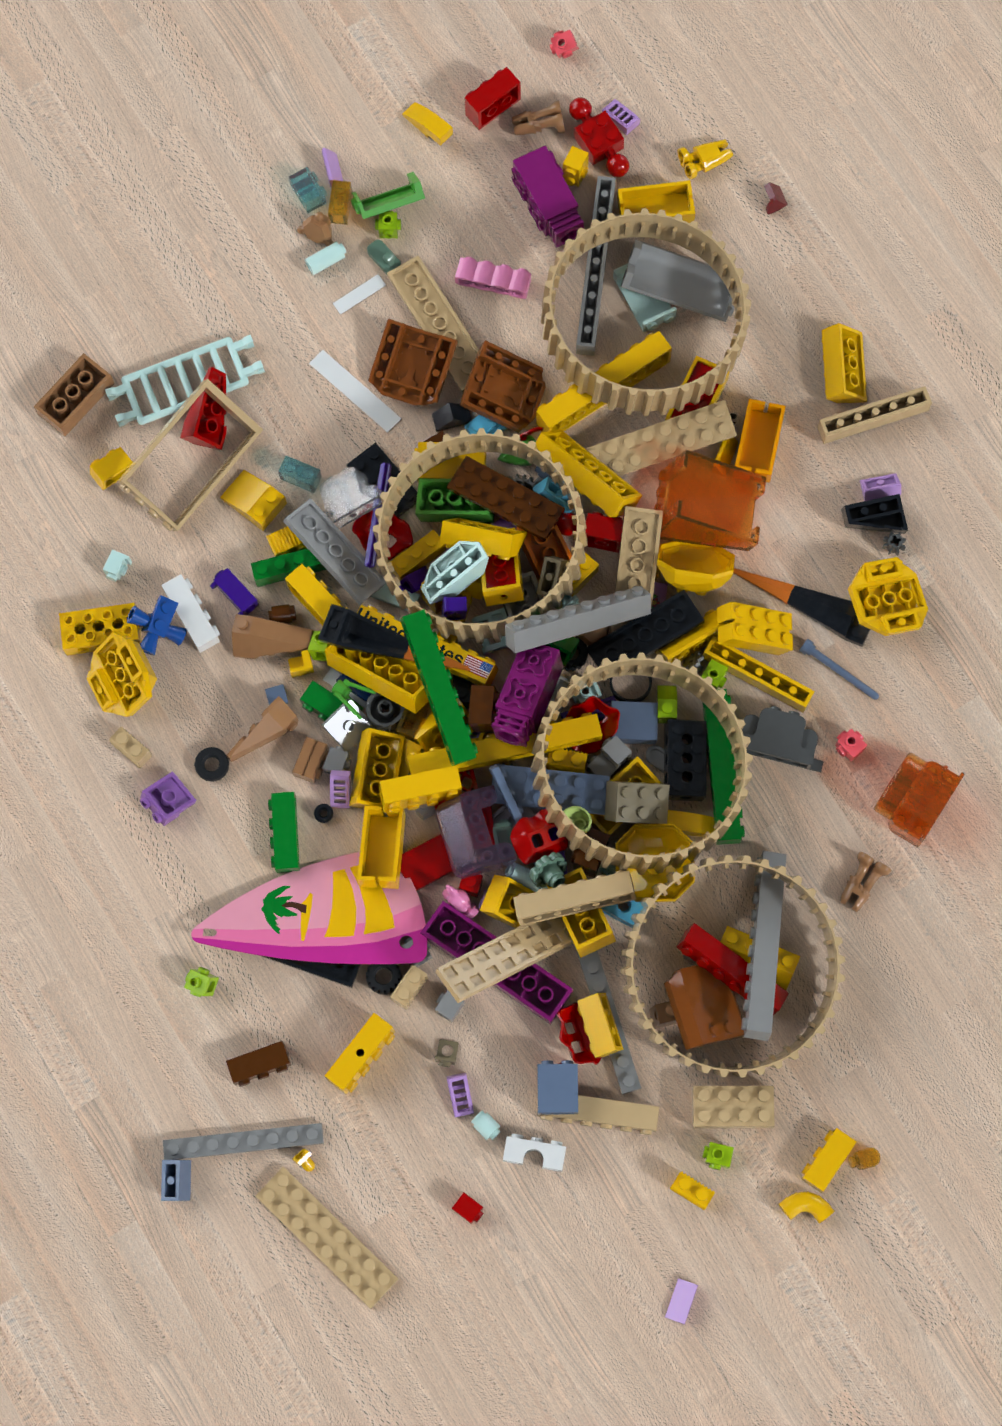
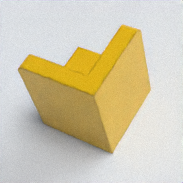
M308 650L301 651L302 656L288 659L292 678L314 673Z

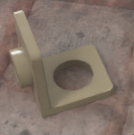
M440 1039L435 1062H439L438 1065L450 1067V1064L455 1065L459 1043ZM445 1045L452 1046L453 1054L451 1056H444L442 1054V1048Z

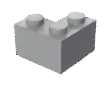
M616 735L612 739L610 737L606 739L602 744L601 754L598 756L594 755L587 762L589 764L587 771L590 774L612 777L631 760L632 751Z

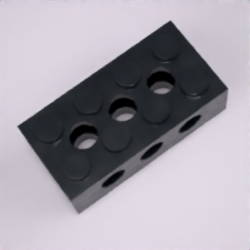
M668 719L664 724V784L670 785L669 800L703 801L706 798V721ZM682 739H686L689 744H684ZM682 757L686 758L689 763H684ZM682 776H685L689 782H684Z

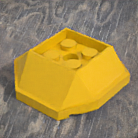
M898 557L864 563L848 587V592L860 625L884 636L915 631L922 627L928 612L926 600L917 574L904 565L903 561Z
M120 631L113 632L93 652L91 668L86 678L102 711L125 717L133 716L152 698V689L157 681V677L140 644Z

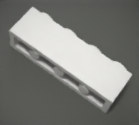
M180 574L161 585L167 597L178 602L176 612L200 653L220 642L218 639L220 633L215 625L211 626L208 620L211 617L207 610L202 611L200 607L202 602L197 593L193 595L190 589L193 586L188 578L184 580Z

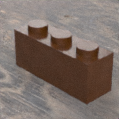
M283 1041L226 1061L233 1084L235 1086L239 1084V1087L250 1084V1080L258 1078V1080L268 1078L269 1073L275 1071L277 1073L285 1072L288 1070V1066H291Z

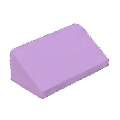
M322 148L330 188L344 186L337 154L327 148Z
M896 473L860 480L865 501L896 494L901 495V483Z
M678 1278L665 1318L685 1324L698 1285Z

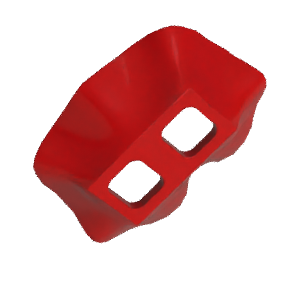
M374 504L365 506L352 526V532L357 535L365 551L367 550ZM394 514L391 519L392 526L389 527L388 534L392 535L397 541L391 548H388L391 554L388 557V561L393 559L402 550L413 545L409 524Z
M590 696L584 702L570 707L566 717H573V719L581 717L584 713H592L595 709L600 710L605 715V718L599 722L602 740L571 748L575 752L579 751V753L583 752V754L598 752L603 742L616 734L620 719L619 710L606 705L595 696Z
M546 809L539 811L533 817L521 818L511 831L510 839L519 859L526 865L536 862L544 855L549 856L552 852L558 853L568 847V839L566 837L551 841L548 830L556 827L555 823H547L545 820L548 814ZM539 833L543 844L535 848L532 836Z
M574 1002L557 1013L561 1027L559 1039L568 1047L570 1056L575 1063H593L597 1065L602 1057L595 1058L594 1054H592L589 1037L584 1031L585 1024L578 1012V1002ZM572 1023L575 1033L568 1034L565 1024ZM572 1042H579L581 1052H574L571 1045Z

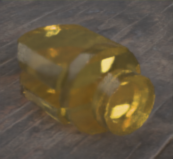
M866 1148L854 1152L853 1156L848 1157V1162L852 1169L857 1167L858 1170H864L878 1165L880 1154L875 1148Z

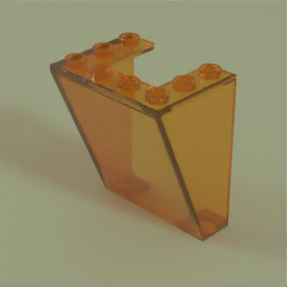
M689 450L682 452L659 472L658 480L660 482L656 491L657 503L654 506V510L663 511L661 540L750 551L758 545L760 527L756 526L752 529L755 501L765 493V476Z

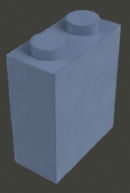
M611 702L610 707L616 708L620 712L618 730L615 735L623 743L656 744L658 735V703Z
M546 1060L541 1061V1064H537L538 1115L578 1114V1064H574L572 1060L561 1061V1064H553V1061Z

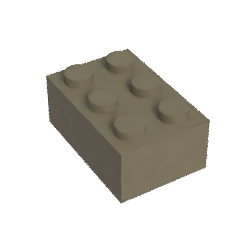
M607 781L604 820L667 824L670 785Z

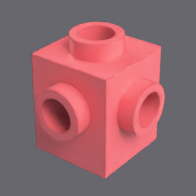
M571 30L556 32L554 37L550 38L552 42L550 44L553 55L557 54L559 58L570 57L573 55L572 52L579 49Z
M852 728L848 732L844 730L837 736L838 741L835 745L837 752L842 757L846 756L851 762L867 747V744L863 741V736L858 731L854 732Z

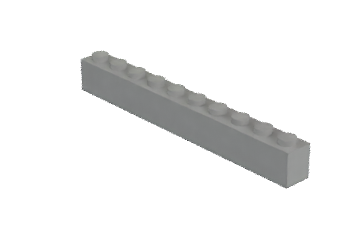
M598 176L592 220L597 219L602 222L607 219V214L612 213L616 178ZM608 242L588 251L576 354L591 356L595 354Z
M763 851L761 857H757V860H769V867H786L787 854ZM766 871L758 873V875L756 874L754 880L757 892H754L753 904L756 905L755 910L753 909L751 914V921H754V927H751L749 939H752V945H749L748 957H751V961L747 964L746 969L749 981H746L745 993H748L743 1004V1011L746 1012V1017L742 1019L741 1030H744V1038L768 1041L772 1034L784 881L780 878L777 880L772 879V874Z

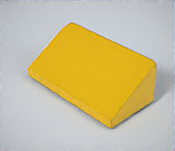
M735 437L722 441L713 462V471L726 474L738 446V441Z

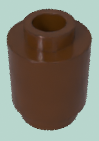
M294 605L272 606L271 610L268 611L269 620L286 624L297 620Z

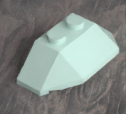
M458 541L430 564L425 582L421 587L429 604L443 601L444 597H456L484 574L489 557L480 542Z

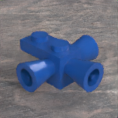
M160 595L153 613L148 615L138 607H132L127 617V623L143 626L141 631L146 633V636L140 643V646L144 653L155 656L159 638L167 637L178 646L181 645L187 629L170 625L178 602Z

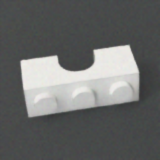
M512 1134L511 1137L507 1136L503 1162L523 1165L525 1155L530 1151H537L543 1156L542 1169L562 1172L566 1147L562 1146L563 1142L551 1141V1144L543 1143L541 1138L531 1137V1140L523 1139V1135Z

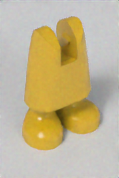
M724 139L693 147V153H689L684 147L677 150L681 166L685 167L686 176L692 180L697 177L699 171L702 170L706 173L733 157L734 154L731 149L723 150L728 146L727 140Z

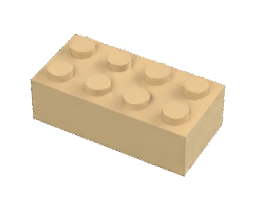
M693 1086V1128L773 1129L775 1127L774 1086Z

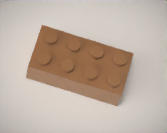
M83 353L35 404L34 409L42 419L65 437L105 395V389L111 388L115 383L107 371Z

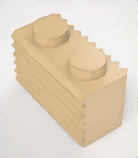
M120 727L109 739L116 749L140 769L152 757L150 750L132 734L127 732L124 727Z
M412 964L390 996L391 1000L407 1010L408 1006H411L410 1003H413V1000H415L417 993H420L419 990H422L421 987H424L426 980H428L427 974Z

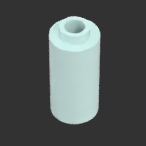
M336 241L306 258L305 263L312 275H315L344 259L347 252L343 244H338Z
M516 862L507 866L505 870L506 877H510L534 892L542 889V887H536L530 879L531 869Z

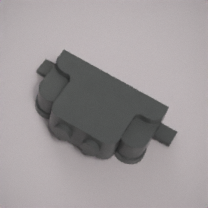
M770 706V708L763 709L759 717L751 714L743 719L745 722V726L742 729L743 736L750 737L751 741L746 748L748 754L821 773L824 761L813 759L818 736L815 731L805 729L806 721L800 716V713L795 711L787 713L781 711L779 707Z

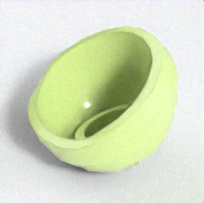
M571 806L563 811L581 831L587 833L590 830L592 818L587 810L579 806Z

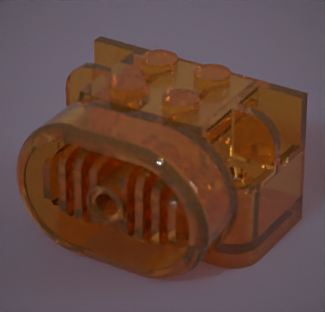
M909 752L874 806V810L889 819L888 826L894 834L918 848L965 774L961 772L958 776L948 770L947 765L942 766L934 761L927 762L914 753Z

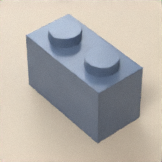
M162 1160L161 1201H190L191 1160Z

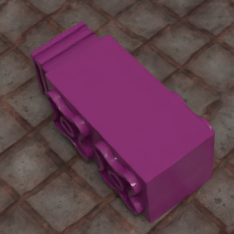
M545 145L514 159L513 168H511L513 184L518 189L522 200L527 201L529 213L535 220L539 231H543L545 236L549 235L556 248L565 245V241L568 238L575 240L577 230L580 228L584 229V222L577 211L579 205L563 178V171L557 163L551 150L548 151Z
M542 645L517 653L495 705L497 716L494 718L495 723H492V728L496 739L511 745L527 747V741L529 742L530 740L529 736L532 733L537 734L563 670L559 649Z

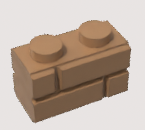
M306 737L292 770L293 776L311 783H315L316 779H320L323 773L321 767L329 752L328 745Z

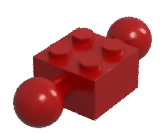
M583 97L575 98L570 103L569 113L573 119L583 122L574 127L575 140L582 150L589 153L588 159L592 165L607 158L606 168L608 173L616 178L623 177L629 171L630 164L624 155L616 153L624 149V137L606 110L592 117L591 103Z
M571 512L563 513L557 522V526L564 536H571L573 531H577V525H573L572 515L575 514ZM599 512L588 513L586 519L587 528L585 529L588 541L586 547L619 553L623 526L622 518L603 516Z

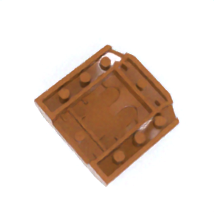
M388 319L368 381L383 396L417 407L436 404L439 401L458 341Z
M485 340L477 353L460 406L519 433L536 417V411L546 388L542 377L543 368Z
M698 965L676 970L672 977L664 983L686 1050L744 1037V1030H741L743 1018L734 992L721 980L716 979L709 971Z

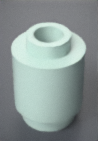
M483 1110L471 1121L474 1124L473 1127L486 1140L489 1138L494 1140L501 1132L499 1130L501 1126L488 1113L485 1114Z

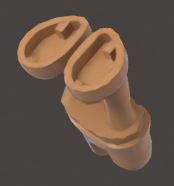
M559 100L554 101L552 105L535 112H531V110L527 112L525 110L512 117V124L516 125L513 129L515 135L536 134V131L542 133L541 129L556 127L559 133H565ZM547 116H552V117H550V118H546V119H542V120H538V121H537V119H539V118H543V117H547Z
M861 851L857 855L859 867L854 876L850 875V881L847 880V885L840 898V903L845 905L850 899L852 892L859 897L851 909L855 912L859 911L865 902L869 900L868 898L871 896L869 893L879 877L887 876L892 871L885 864L876 862L862 886L861 881L875 860Z

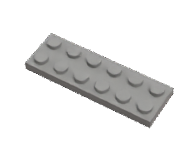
M311 498L283 520L289 529L359 605L386 584L385 579L374 567H365V557Z

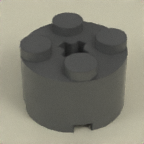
M377 692L376 694H371L367 700V717L375 729L390 732L397 729L403 723L406 715L404 707ZM389 708V712L383 713L382 709L387 710Z

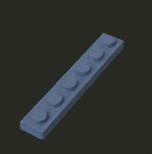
M493 765L488 769L516 824L523 818L521 814L524 811L520 803H516L513 798L515 792L512 786L507 785L505 781L507 775L504 769ZM536 837L532 838L534 847H539L540 845Z

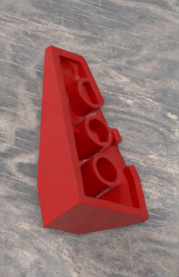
M209 367L204 380L209 379L226 395V373ZM203 391L192 404L186 416L180 438L194 445L222 450L227 433V426H224L226 410Z

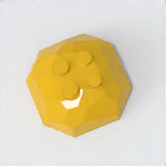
M675 540L660 544L657 566L667 583L675 586L677 592L685 590L686 593L692 591L697 595L705 596L707 592L722 587L730 580L734 571L735 555L715 544Z
M634 824L616 842L615 850L637 855H660L663 852L665 854L673 853L678 848H681V850L688 848L693 841L675 824ZM686 859L678 869H675L672 865L666 866L664 871L658 874L654 868L647 869L644 875H639L636 869L628 868L627 871L631 874L636 896L634 901L640 902L642 898H650L654 894L652 887L655 884H665L668 882L666 875L676 871L682 873L684 865L695 863V861L691 862L689 859ZM685 875L679 879L681 884L675 885L673 883L666 889L668 894L666 896L660 895L655 902H676L695 883V876Z

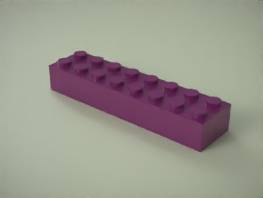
M442 901L420 932L427 938V941L454 959L497 938L445 901ZM536 963L493 985L550 1025L557 1017L558 1011L563 1008L573 993L571 987Z

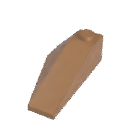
M236 614L231 632L233 656L257 659L260 656H273L282 652L290 653L306 650L309 647L313 630L254 616Z
M279 696L261 714L263 716L262 720L252 724L248 732L249 735L247 737L243 736L227 754L231 762L285 735L288 731L292 732L297 727V722L299 721L297 715Z

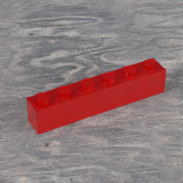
M693 923L686 929L676 948L682 954L694 960L698 966L709 971L716 979L725 983L732 991L747 999L748 993H745L746 981H749V975H746L748 962L700 926ZM778 984L775 987L773 1015L780 1011L789 995Z

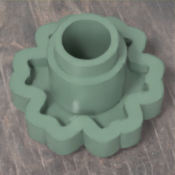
M552 852L549 856L544 855L536 861L535 867L530 870L529 877L536 887L543 888L547 883L549 887L556 888L558 885L565 883L563 872L566 870L567 862L560 853Z

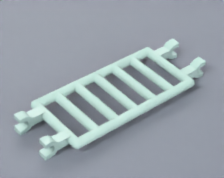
M251 335L234 343L231 337H226L123 376L121 378L122 385L105 389L109 401L127 394L133 409L132 411L115 415L119 427L133 420H137L139 425H144L177 412L185 401L177 402L165 368L175 365L189 398L193 393V389L182 362L192 358L202 382L206 372L199 355L210 352L216 369L226 373L216 350L226 345L240 377L239 381L230 384L226 375V393L247 386L249 384V376L265 372L261 360L244 368L237 353L240 350L255 347ZM157 371L171 405L160 410L147 376ZM138 378L142 381L154 412L144 417L130 384L131 381Z

